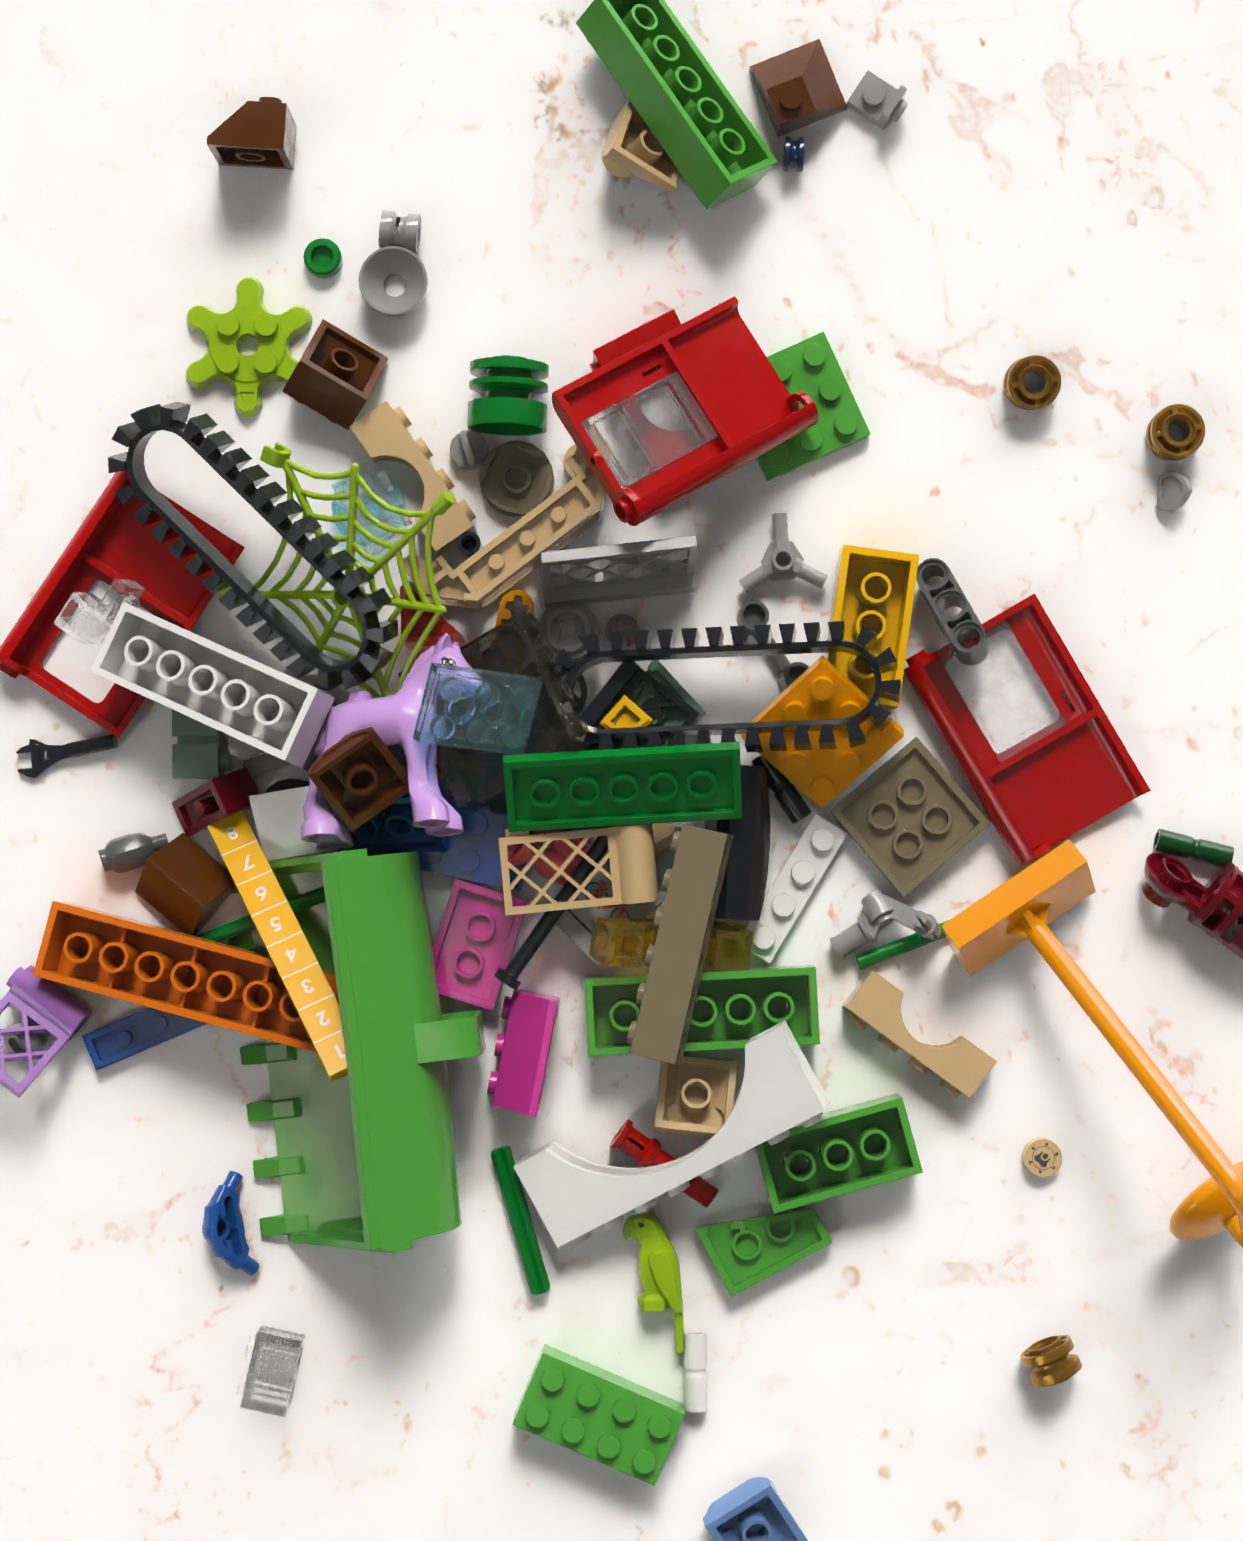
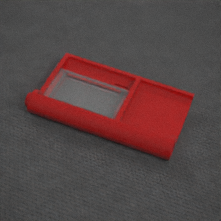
M735 296L552 393V404L557 416L613 503L614 512L620 521L636 526L817 424L819 414L814 401L803 391H797L790 395L741 318L738 311L739 302ZM799 402L802 403L804 407L799 408Z
M1035 593L982 624L989 649L985 660L976 665L961 663L956 658L949 644L931 654H928L926 649L919 651L906 659L909 667L904 669V674L1018 867L1033 861L1049 851L1053 845L1133 799L1151 791ZM970 637L962 641L960 646L970 649L978 645L979 640Z

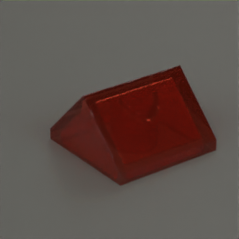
M402 585L400 587V598L409 600ZM412 589L416 601L422 602L420 596ZM404 608L400 612L401 635L417 610ZM423 612L404 643L407 649H414L435 613ZM441 616L421 648L436 646L438 639L445 633L450 635L452 643L458 642L459 647H462L466 640L462 634Z

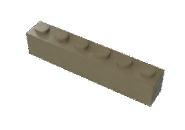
M682 824L681 831L676 830L671 843V853L675 854L672 869H666L662 882V891L667 892L663 907L659 906L657 908L653 922V929L658 930L655 945H649L645 956L644 966L649 968L646 983H640L636 996V1005L641 1007L638 1020L631 1022L627 1036V1043L632 1044L630 1054L674 1065L682 1063L734 835Z

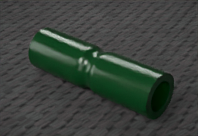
M1160 828L1157 830L1153 842L1154 851L1182 858H1192L1195 861L1218 867L1232 862L1234 856V847L1204 839H1194L1188 835Z

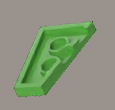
M814 1207L695 1226L731 1297L832 1243Z

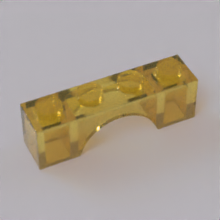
M593 917L589 955L602 965L608 967H642V964L645 963V956L649 945H655L658 930L653 929L654 919ZM714 921L704 966L712 969L749 970L753 932L737 922Z

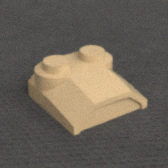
M628 99L623 104L610 128L601 155L602 162L608 172L616 177L628 178L634 174L654 185L673 192L677 188L676 182L680 171Z
M683 1056L682 1063L676 1065L661 1061L654 1130L675 1136L702 1139L712 1138L725 1124L734 1108L738 1060L723 1061Z

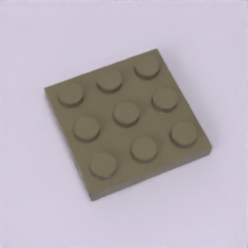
M917 737L912 739L829 810L903 898L991 824Z

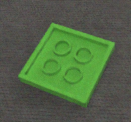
M824 331L767 357L790 395L797 391H803L808 394L817 407L819 417L816 425L756 458L766 482L870 436L871 433ZM799 402V408L804 407L803 404Z

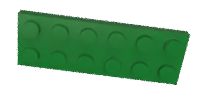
M739 742L503 755L509 832L742 818Z

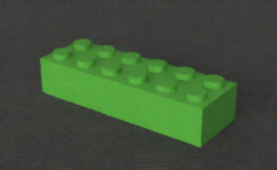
M593 0L577 20L576 25L706 209L754 187L778 162L665 0Z
M813 965L704 970L701 976L685 1051L745 1048V1044L752 1037L784 1020L798 1045L820 1044L816 967ZM648 974L585 977L588 1057L630 1054L632 1044L627 1043L628 1031L631 1022L638 1020L641 1006L636 1005V996L640 983H646Z

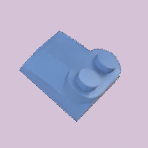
M765 1477L751 1478L715 1500L702 1518L706 1529L715 1541H808L778 1494L773 1482Z

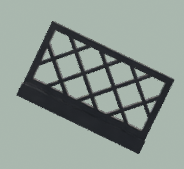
M625 661L618 667L579 719L589 726L605 729L599 724L624 695L634 702L633 692L642 680L655 689L656 704L638 707L643 711L657 710L659 726H664L663 708L679 707L689 716L682 725H694L701 714L641 669L634 661ZM660 694L671 702L661 703ZM576 724L572 726L554 750L555 752L578 751L570 746L566 740L577 727ZM591 736L586 751L592 745L599 744L600 739ZM662 737L664 746H671L672 738L666 744L665 737ZM614 739V741L619 742L624 741V739ZM602 826V827H598V828L614 827V826Z

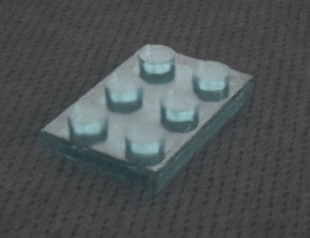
M431 662L413 739L418 743L511 755L524 754L543 682L536 677Z

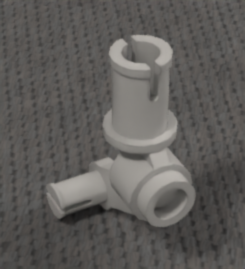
M876 890L867 894L861 900L863 908L861 915L856 918L858 922L829 940L840 958L845 959L846 956L869 941L875 943L881 928L889 926L894 920L917 932L920 936L927 937L929 940H936L934 934L939 938L941 929L938 926L937 920L932 915L926 914L923 911H917L887 895H883L880 890Z

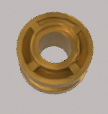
M1031 355L1018 359L1009 366L1004 375L1003 389L1007 399L1014 406L1024 410L1039 409L1051 404L1058 396L1061 389V375L1057 366L1050 359L1039 355ZM1029 372L1035 373L1040 379V388L1034 394L1028 392L1024 387V378Z
M1173 404L1165 407L1150 420L1146 429V441L1151 452L1158 458L1170 462L1180 461L1194 453L1201 446L1205 437V424L1201 415L1194 408L1184 404ZM1169 424H1175L1182 429L1183 440L1181 442L1174 441L1169 437L1167 432Z
M1069 1335L1050 1336L1041 1339L1021 1353L1020 1357L1024 1366L1034 1368L1029 1373L1030 1381L1034 1387L1053 1386L1062 1383L1081 1370L1082 1363L1079 1356L1069 1354L1074 1348Z

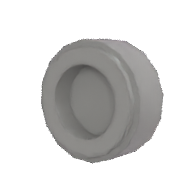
M462 430L455 435L450 444L452 459L459 467L467 470L481 466L488 454L485 439L478 432L472 430Z
M22 1020L13 1024L10 1028L22 1027ZM28 1021V1026H34ZM45 1033L29 1034L31 1052L41 1051L48 1041V1035ZM23 1035L4 1036V1042L12 1054L26 1053Z

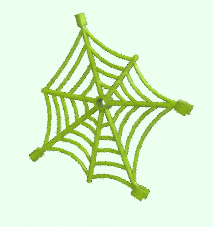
M278 442L275 443L274 449L265 445L260 460L273 467L283 468L286 476L287 500L294 498V491L301 507L304 509L302 518L311 515L316 521L321 520L332 523L348 521L347 535L332 536L337 542H347L346 551L356 560L345 570V576L354 570V566L357 569L363 567L373 577L382 568L386 584L393 596L390 597L392 602L386 605L396 607L387 621L395 620L404 608L417 610L398 641L385 676H383L381 669L372 673L374 676L372 678L377 682L382 697L390 695L387 686L396 659L413 627L424 611L435 613L408 658L394 693L396 694L401 689L402 683L406 679L407 673H409L428 635L441 615L447 611L446 607L441 604L434 582L431 564V540L435 517L443 515L456 502L455 497L452 493L445 490L431 503L429 511L410 512L391 506L375 495L360 476L357 463L351 464L350 470L332 474L318 473L291 461L290 456L292 452L286 446ZM293 470L314 479L337 480L350 477L349 493L320 494L301 488ZM358 483L368 497L385 510L405 517H420L421 519L410 529L394 528L381 523L367 511L359 499ZM306 497L324 501L349 499L348 514L327 516L313 513ZM357 507L363 516L376 527L391 533L404 535L396 543L386 542L374 537L356 520ZM426 525L425 567L428 585L435 604H430L420 581L416 563L415 536ZM321 528L314 533L315 537L322 535L323 531ZM356 530L369 541L389 548V550L380 558L366 553L355 542ZM283 537L273 561L263 576L254 584L257 589L266 582L278 565L287 545V541ZM408 543L413 579L422 602L416 601L405 571L401 549ZM332 550L325 555L327 558L333 555ZM355 551L364 559L374 562V564L370 568L361 564L355 557ZM297 552L285 576L269 591L260 592L267 599H278L293 610L308 627L317 643L316 647L321 652L326 650L352 660L355 657L354 655L343 649L327 645L330 637H334L361 648L363 626L360 616L355 608L335 588L333 590H321L327 583L324 577H322L313 590L302 591L312 580L316 571L314 567H310L307 577L294 591H278L289 581L301 561L302 556ZM395 555L400 577L409 600L400 598L391 579L388 562ZM375 577L369 581L372 593L377 591ZM229 586L220 590L217 596L220 598L232 587ZM364 587L360 588V590H361L366 596L369 595L368 593H365ZM288 599H300L315 613L324 627L321 637L307 616ZM309 599H316L330 613L331 618L329 622H327L321 611ZM324 599H331L333 604L336 606V609L334 610L333 607ZM382 607L376 609L377 614L382 609ZM345 608H349L352 618L342 615ZM338 621L346 622L355 627L361 642L350 636L335 632L334 629ZM365 682L359 684L365 691L370 692L374 698L381 697Z

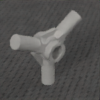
M787 513L772 514L774 542H770L760 562L762 566L739 580L746 593L750 592L769 578L775 581L792 580L798 577L822 588L828 575L803 563L804 558L794 543L789 541Z

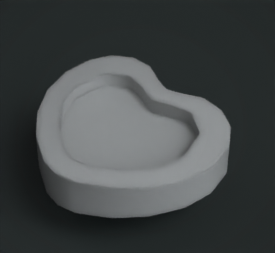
M1166 471L1159 475L1157 479V487L1159 489L1157 505L1160 509L1173 512L1187 502L1192 493V485L1184 475L1175 471Z

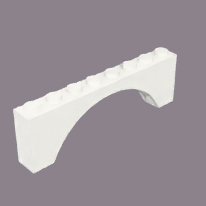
M784 1020L752 1037L745 1044L744 1078L738 1099L730 1116L712 1138L689 1154L659 1165L624 1168L587 1160L554 1141L523 1157L513 1167L557 1248L568 1242L572 1247H575L592 1236L591 1230L601 1225L604 1230H608L624 1220L623 1214L635 1209L636 1213L639 1214L657 1203L656 1197L666 1192L672 1197L690 1186L689 1180L699 1175L705 1180L723 1170L722 1163L732 1158L735 1159L736 1163L749 1158L757 1152L755 1146L765 1141H768L770 1145H774L790 1135L788 1129L802 1123L804 1128H807L819 1122L825 1117L822 1112L826 1110L830 1101Z

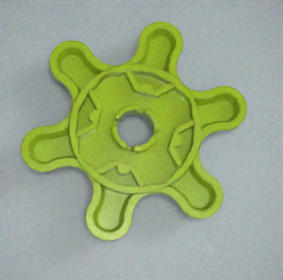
M246 277L240 280L236 286V304L229 312L217 313L203 304L195 305L189 309L186 316L187 324L193 331L202 334L206 338L208 349L204 357L188 365L185 376L187 382L192 387L198 389L206 388L218 380L229 382L235 390L234 406L237 412L244 417H254L262 409V391L264 387L273 381L287 383L298 363V360L291 354V342L294 337L310 329L313 318L307 308L298 305L291 307L281 314L269 312L263 304V285L256 278ZM250 335L258 340L259 346L253 355L245 356L239 353L237 346L243 338Z

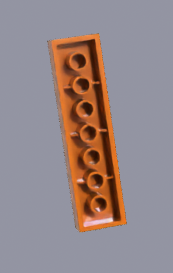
M52 901L33 976L317 1053L270 956L69 902ZM322 970L339 1003L335 973Z

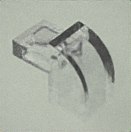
M114 579L102 600L94 593L73 592L54 621V624L80 643L103 644L122 602L138 608V599L145 589L135 580Z

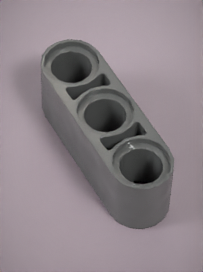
M938 558L924 560L918 566L916 577L924 602L956 658L965 665L981 663L985 660L989 649L986 633L948 565ZM932 576L944 578L940 584L935 586L925 584L927 579ZM952 606L962 609L954 617L943 615V612ZM970 637L979 640L978 645L970 649L960 646L962 641Z

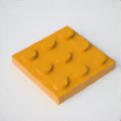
M821 656L750 723L845 719L861 712L871 699L824 656ZM868 718L859 725L865 735V744L850 748L848 729L833 730L836 749L821 750L819 746L820 731H808L812 750H795L794 740L796 732H783L787 751H771L769 746L771 733H759L763 752L758 753L821 809H824L904 737V729L892 719L881 732ZM741 734V738L745 740L746 734Z

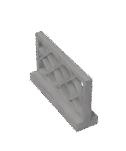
M696 535L541 552L540 576L544 608L695 592Z

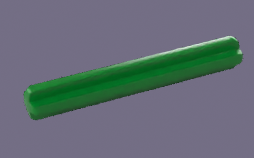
M509 1146L498 1147L491 1151V1158L529 1290L532 1295L543 1294L550 1290V1282L522 1185L513 1167L515 1165L513 1154Z

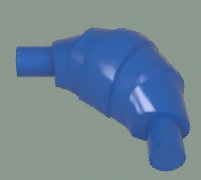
M229 1171L223 1185H218L208 1205L204 1207L202 1234L214 1257L220 1258L233 1269H241L249 1276H252L259 1269V1263L248 1255L249 1246L246 1242L243 1217L240 1211V1197L236 1193L243 1177L235 1171Z

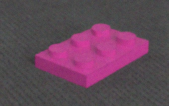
M457 878L455 879L433 946L439 994L491 1011L494 1010L502 986V981L496 978L494 974L499 967L505 970L508 966L524 914L505 916L503 893ZM512 896V906L528 904V901Z

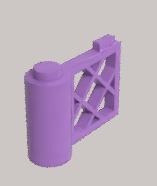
M32 965L26 969L20 966L15 970L6 983L10 989L0 1000V1015L9 1006L21 1015L22 1027L0 1029V1084L18 1098L28 1089L64 1045L80 1031L92 1014V1009L54 981L33 976L35 967ZM28 1021L34 1026H28ZM45 1033L56 1042L47 1051L31 1052L29 1034ZM23 1035L26 1053L4 1055L2 1037ZM40 1059L38 1063L33 1067V1060ZM27 1060L28 1074L20 1083H17L6 1074L5 1062Z

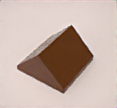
M182 833L147 858L135 892L180 931L196 936L236 886L227 868L185 833Z

